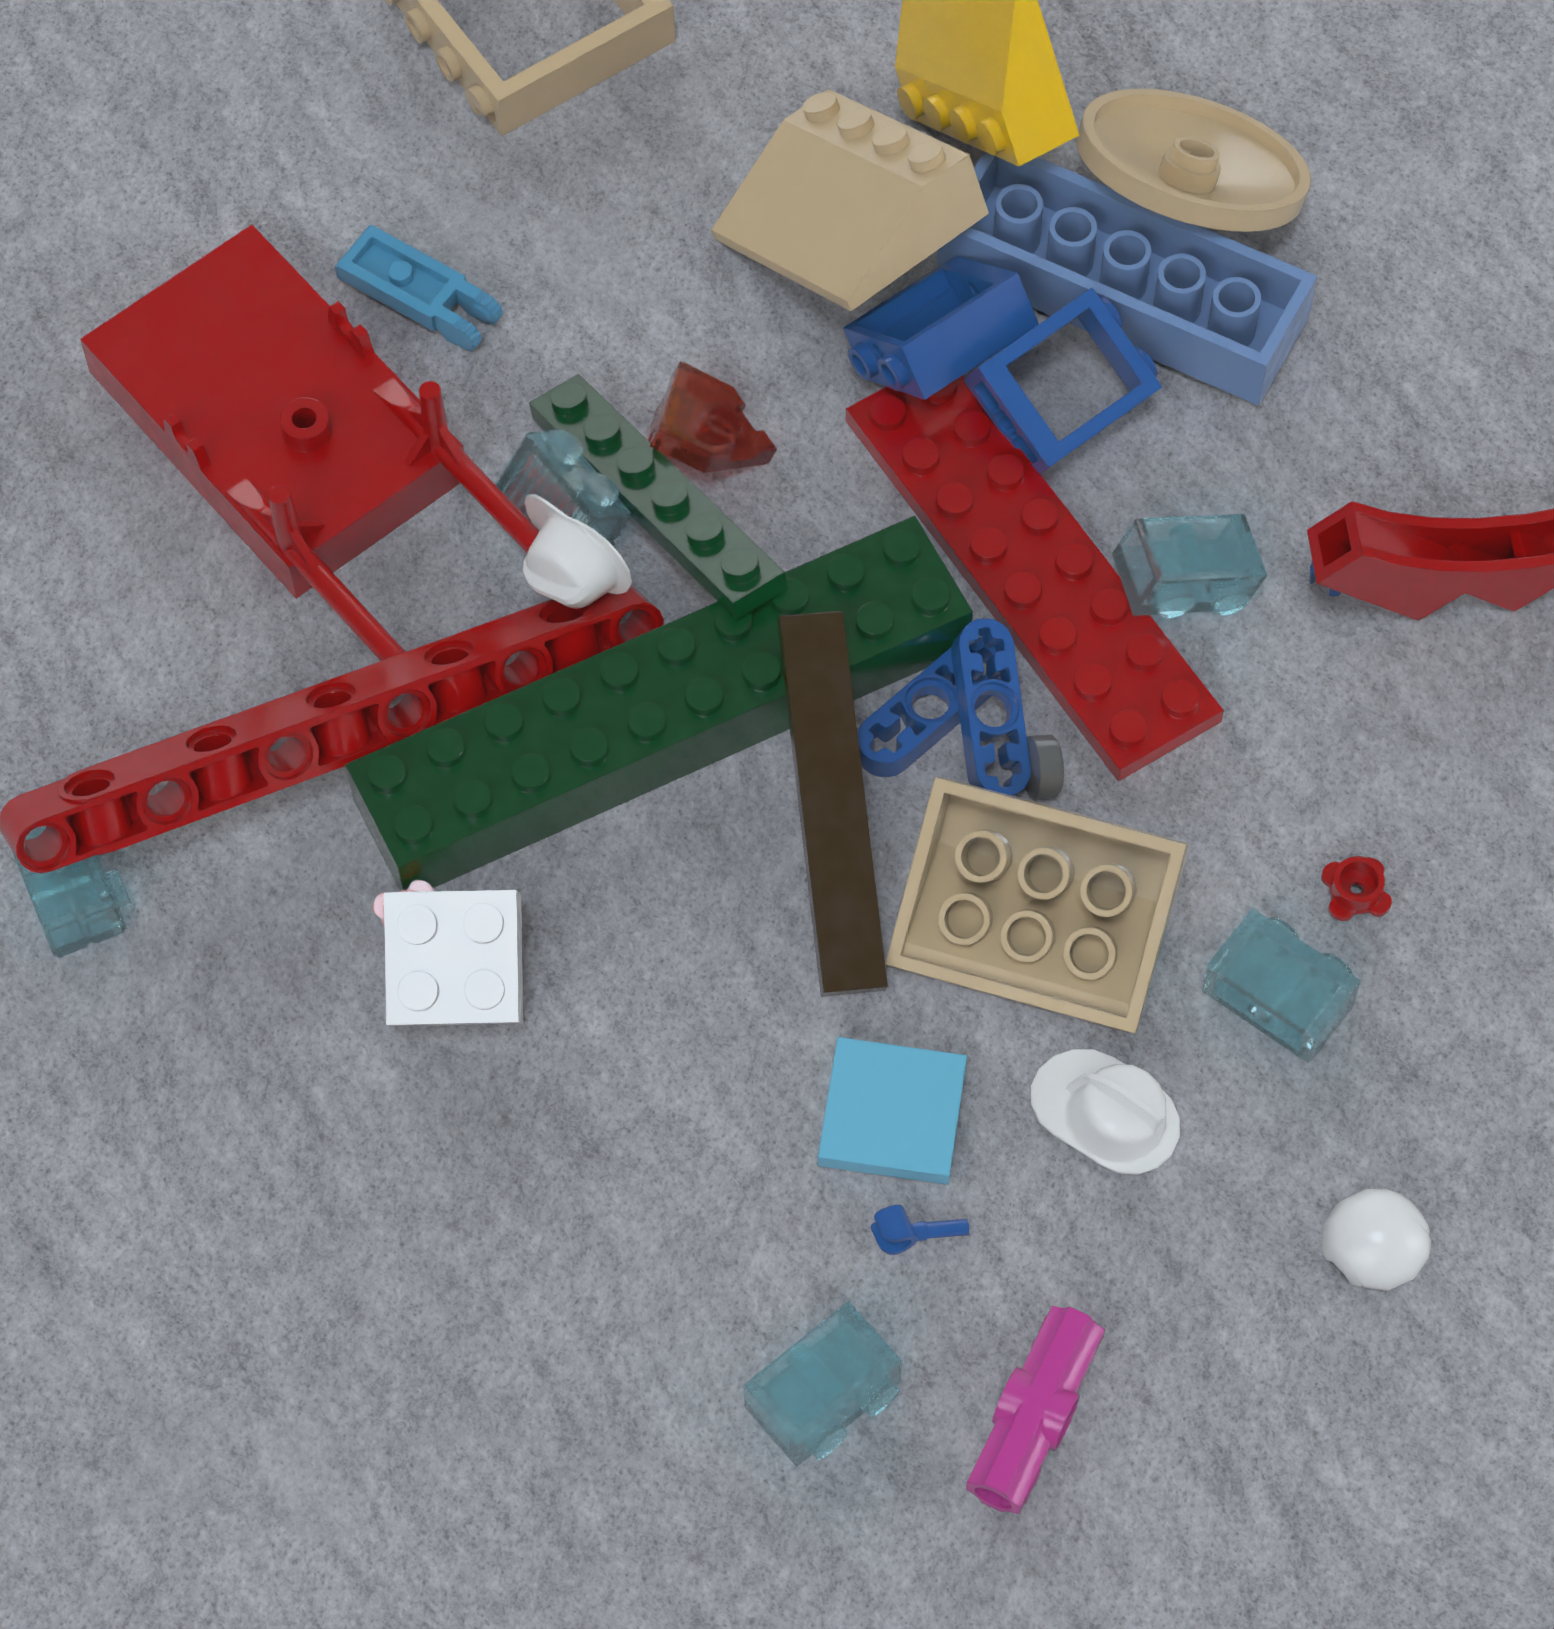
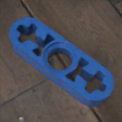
M989 618L976 619L970 622L956 636L951 648L968 782L970 785L1015 796L1027 785L1031 775V765L1014 641L1009 630L1000 622ZM979 636H982L984 645L995 647L996 653L987 660L986 664L987 675L990 680L974 685L972 680H977L984 673V666L981 654L971 653L969 647ZM998 675L1001 677V680L991 679ZM993 695L1003 702L1007 713L1003 725L991 727L980 721L975 711V703L979 696ZM1007 736L1010 742H1005L997 749L1001 768H1011L1013 775L1003 783L1002 787L999 786V780L996 776H987L985 769L995 761L994 741ZM980 741L993 743H990L986 746H981Z
M978 637L969 647L971 653L981 654L985 664L996 653L995 647L984 645L982 637ZM951 648L860 725L857 734L861 766L868 773L878 777H892L902 773L960 724ZM987 668L985 676L981 675L977 680H972L974 685L990 680L988 679ZM998 675L991 679L1001 680V677ZM935 695L946 702L948 710L938 718L927 719L919 716L914 711L912 705L921 696ZM993 695L979 696L975 703V710ZM900 717L902 718V721L906 726V728L901 733H899ZM899 733L894 753L887 748L880 749L878 752L874 751L875 738L887 742Z

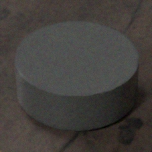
M1051 734L1027 736L1031 775L1025 786L1026 791L1031 799L1055 798L1061 792L1064 782V761L1060 744Z

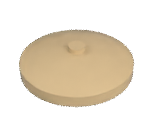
M1126 89L1101 95L1094 99L1085 109L1078 130L1080 136L1076 137L1077 149L1083 162L1108 187L1128 200L1155 213L1200 227L1250 232L1283 226L1299 215L1311 184V175L1305 160L1281 135L1242 112L1189 94L1159 89Z

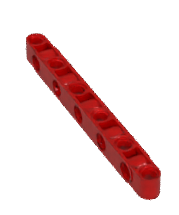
M632 585L626 593L617 595L607 592L590 605L578 609L567 607L551 599L86 767L68 775L62 780L20 794L9 800L2 808L0 813V832L20 864L29 871L36 873L51 872L95 855L114 852L346 766L345 764L656 629L664 625V619L660 610ZM632 611L629 618L620 624L621 619L626 613ZM519 652L518 657L512 663L505 666L507 660L513 654ZM404 694L403 699L397 705L389 708L390 703L396 697ZM287 737L286 742L280 748L270 751L276 741ZM168 781L162 791L149 795V792L155 785ZM46 826L41 835L34 839L25 840L32 830L37 827Z

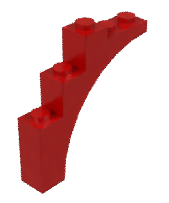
M1351 501L1307 529L1317 584L1418 621L1463 594L1471 595L1515 612L1554 589V508L1526 514L1482 518H1449L1389 512Z

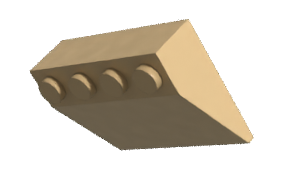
M827 89L824 92L809 97L803 103V107L782 121L711 231L715 240L841 307L852 311L984 218L989 212L968 153Z
M935 777L885 965L1136 1034L1174 906L1190 843L952 779Z

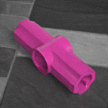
M1053 1305L1048 1315L1045 1316L1023 1367L1017 1366L1014 1369L1002 1392L992 1419V1423L995 1425L967 1481L966 1490L974 1494L981 1503L1000 1512L1007 1511L1020 1514L1024 1504L1027 1503L1028 1496L1039 1478L1041 1468L1049 1451L1055 1452L1058 1449L1069 1427L1080 1398L1077 1392L1104 1338L1105 1329L1094 1322L1091 1316L1072 1307L1060 1308Z

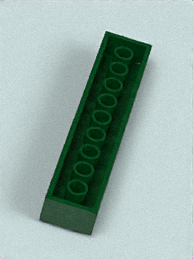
M914 515L786 571L785 576L788 589L737 620L717 601L345 764L352 797L399 890H407L410 884L416 880L425 881L435 888L789 730L777 625L779 616L843 611L854 701L930 666L952 647L956 636L972 622L973 611Z

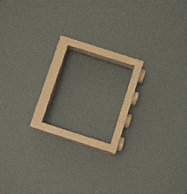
M384 0L390 6L396 3L404 13L406 25L414 39L420 44L425 41L434 51L436 62L446 79L450 82L457 80L465 90L467 101L474 114L478 115L481 113L483 116H486L501 136L675 42L674 5L670 0H614L625 13L624 16L503 81L438 0Z

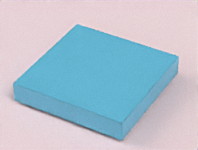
M837 1037L818 1152V1166L949 1185L967 1055Z

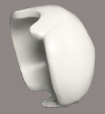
M1364 1189L1340 1201L1323 1223L1322 1252L1327 1261L1333 1262L1341 1270L1351 1285L1389 1291L1413 1280L1428 1260L1431 1248L1430 1229L1421 1212L1403 1195L1388 1189Z

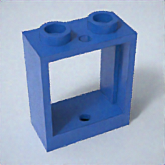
M956 255L843 327V330L851 346L848 350L849 360L860 377L925 400L1039 325L1017 272Z
M1093 287L978 366L963 380L997 429L1016 449L1020 448L1039 474L1162 388V385L1156 378L1158 372L1151 357L1142 348L1133 346L1121 329L1123 322L1118 310L1107 298L1099 297ZM1078 318L1129 392L1061 441H1058L1009 372L1007 366Z

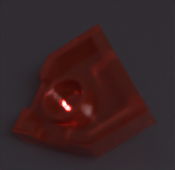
M680 361L671 375L667 391L655 410L647 436L650 447L702 473L769 464L777 451V448L764 430L756 431L742 412L746 404L733 386L685 362Z

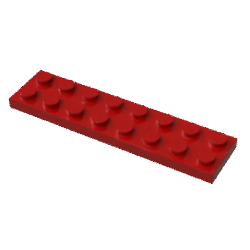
M964 375L925 400L889 387H884L847 407L846 423L995 620L1009 630L1014 645L1118 782L1222 722L1223 708L1045 479L1035 470L1020 448L1016 449L997 429L963 381L965 379Z

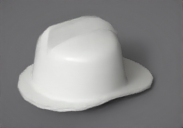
M528 494L526 496L524 504L532 524L539 530L523 563V573L529 587L539 594L574 609L590 605L607 592L618 595L629 590L632 584L630 570L622 556L608 540L593 528L568 517L536 494Z
M1072 1049L1053 1056L1038 1069L1031 1084V1106L1039 1123L1054 1137L1115 1173L1139 1175L1157 1169L1171 1157L1180 1138V1118L1174 1103L1149 1072L1134 1065H1126L1116 1058L1094 1049Z

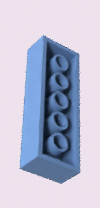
M984 151L974 170L989 214L937 250L938 267L957 255L1017 272L1031 306L1049 315H1053L1093 287L1099 297L1107 298L1118 310L1123 322L1121 329L1133 346L1145 350L1152 360L1253 404L1260 405L1310 317L1317 275L1204 227L1184 223L1155 213L1128 200L1108 186L1037 157L1021 166H1016ZM1078 318L1069 323L1086 331Z

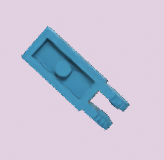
M372 224L366 228L335 265L336 276L341 281L433 332L437 329L447 341L454 345H459L461 349L464 348L466 351L475 350L482 341V336L473 323L468 322L467 319H463L460 315L451 311L457 302L468 315L480 319L488 325L496 324L504 312L499 301H496L489 293H484L482 289L467 282L465 275Z

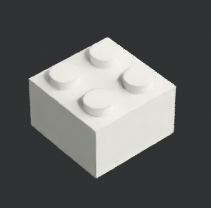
M517 890L384 893L386 1025L523 1024L521 893Z

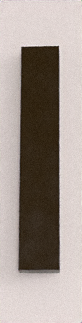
M843 611L779 616L777 625L820 995L824 997L885 991L888 984Z

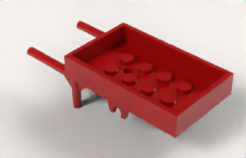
M253 224L80 338L88 369L93 377L287 590L297 599L311 588H314L380 661L406 651L334 574L335 571L459 484L474 497L526 553H528L529 548L539 533V530L469 458L464 452V446L448 430L440 385L434 381L422 383L419 387V400L376 355L368 331L361 324L355 328L351 325L347 317L346 308L339 301L330 306Z

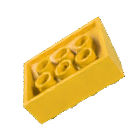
M902 0L895 69L901 87L897 90V96L903 111L911 120L933 128L1016 166H1021L1080 136L1038 0Z

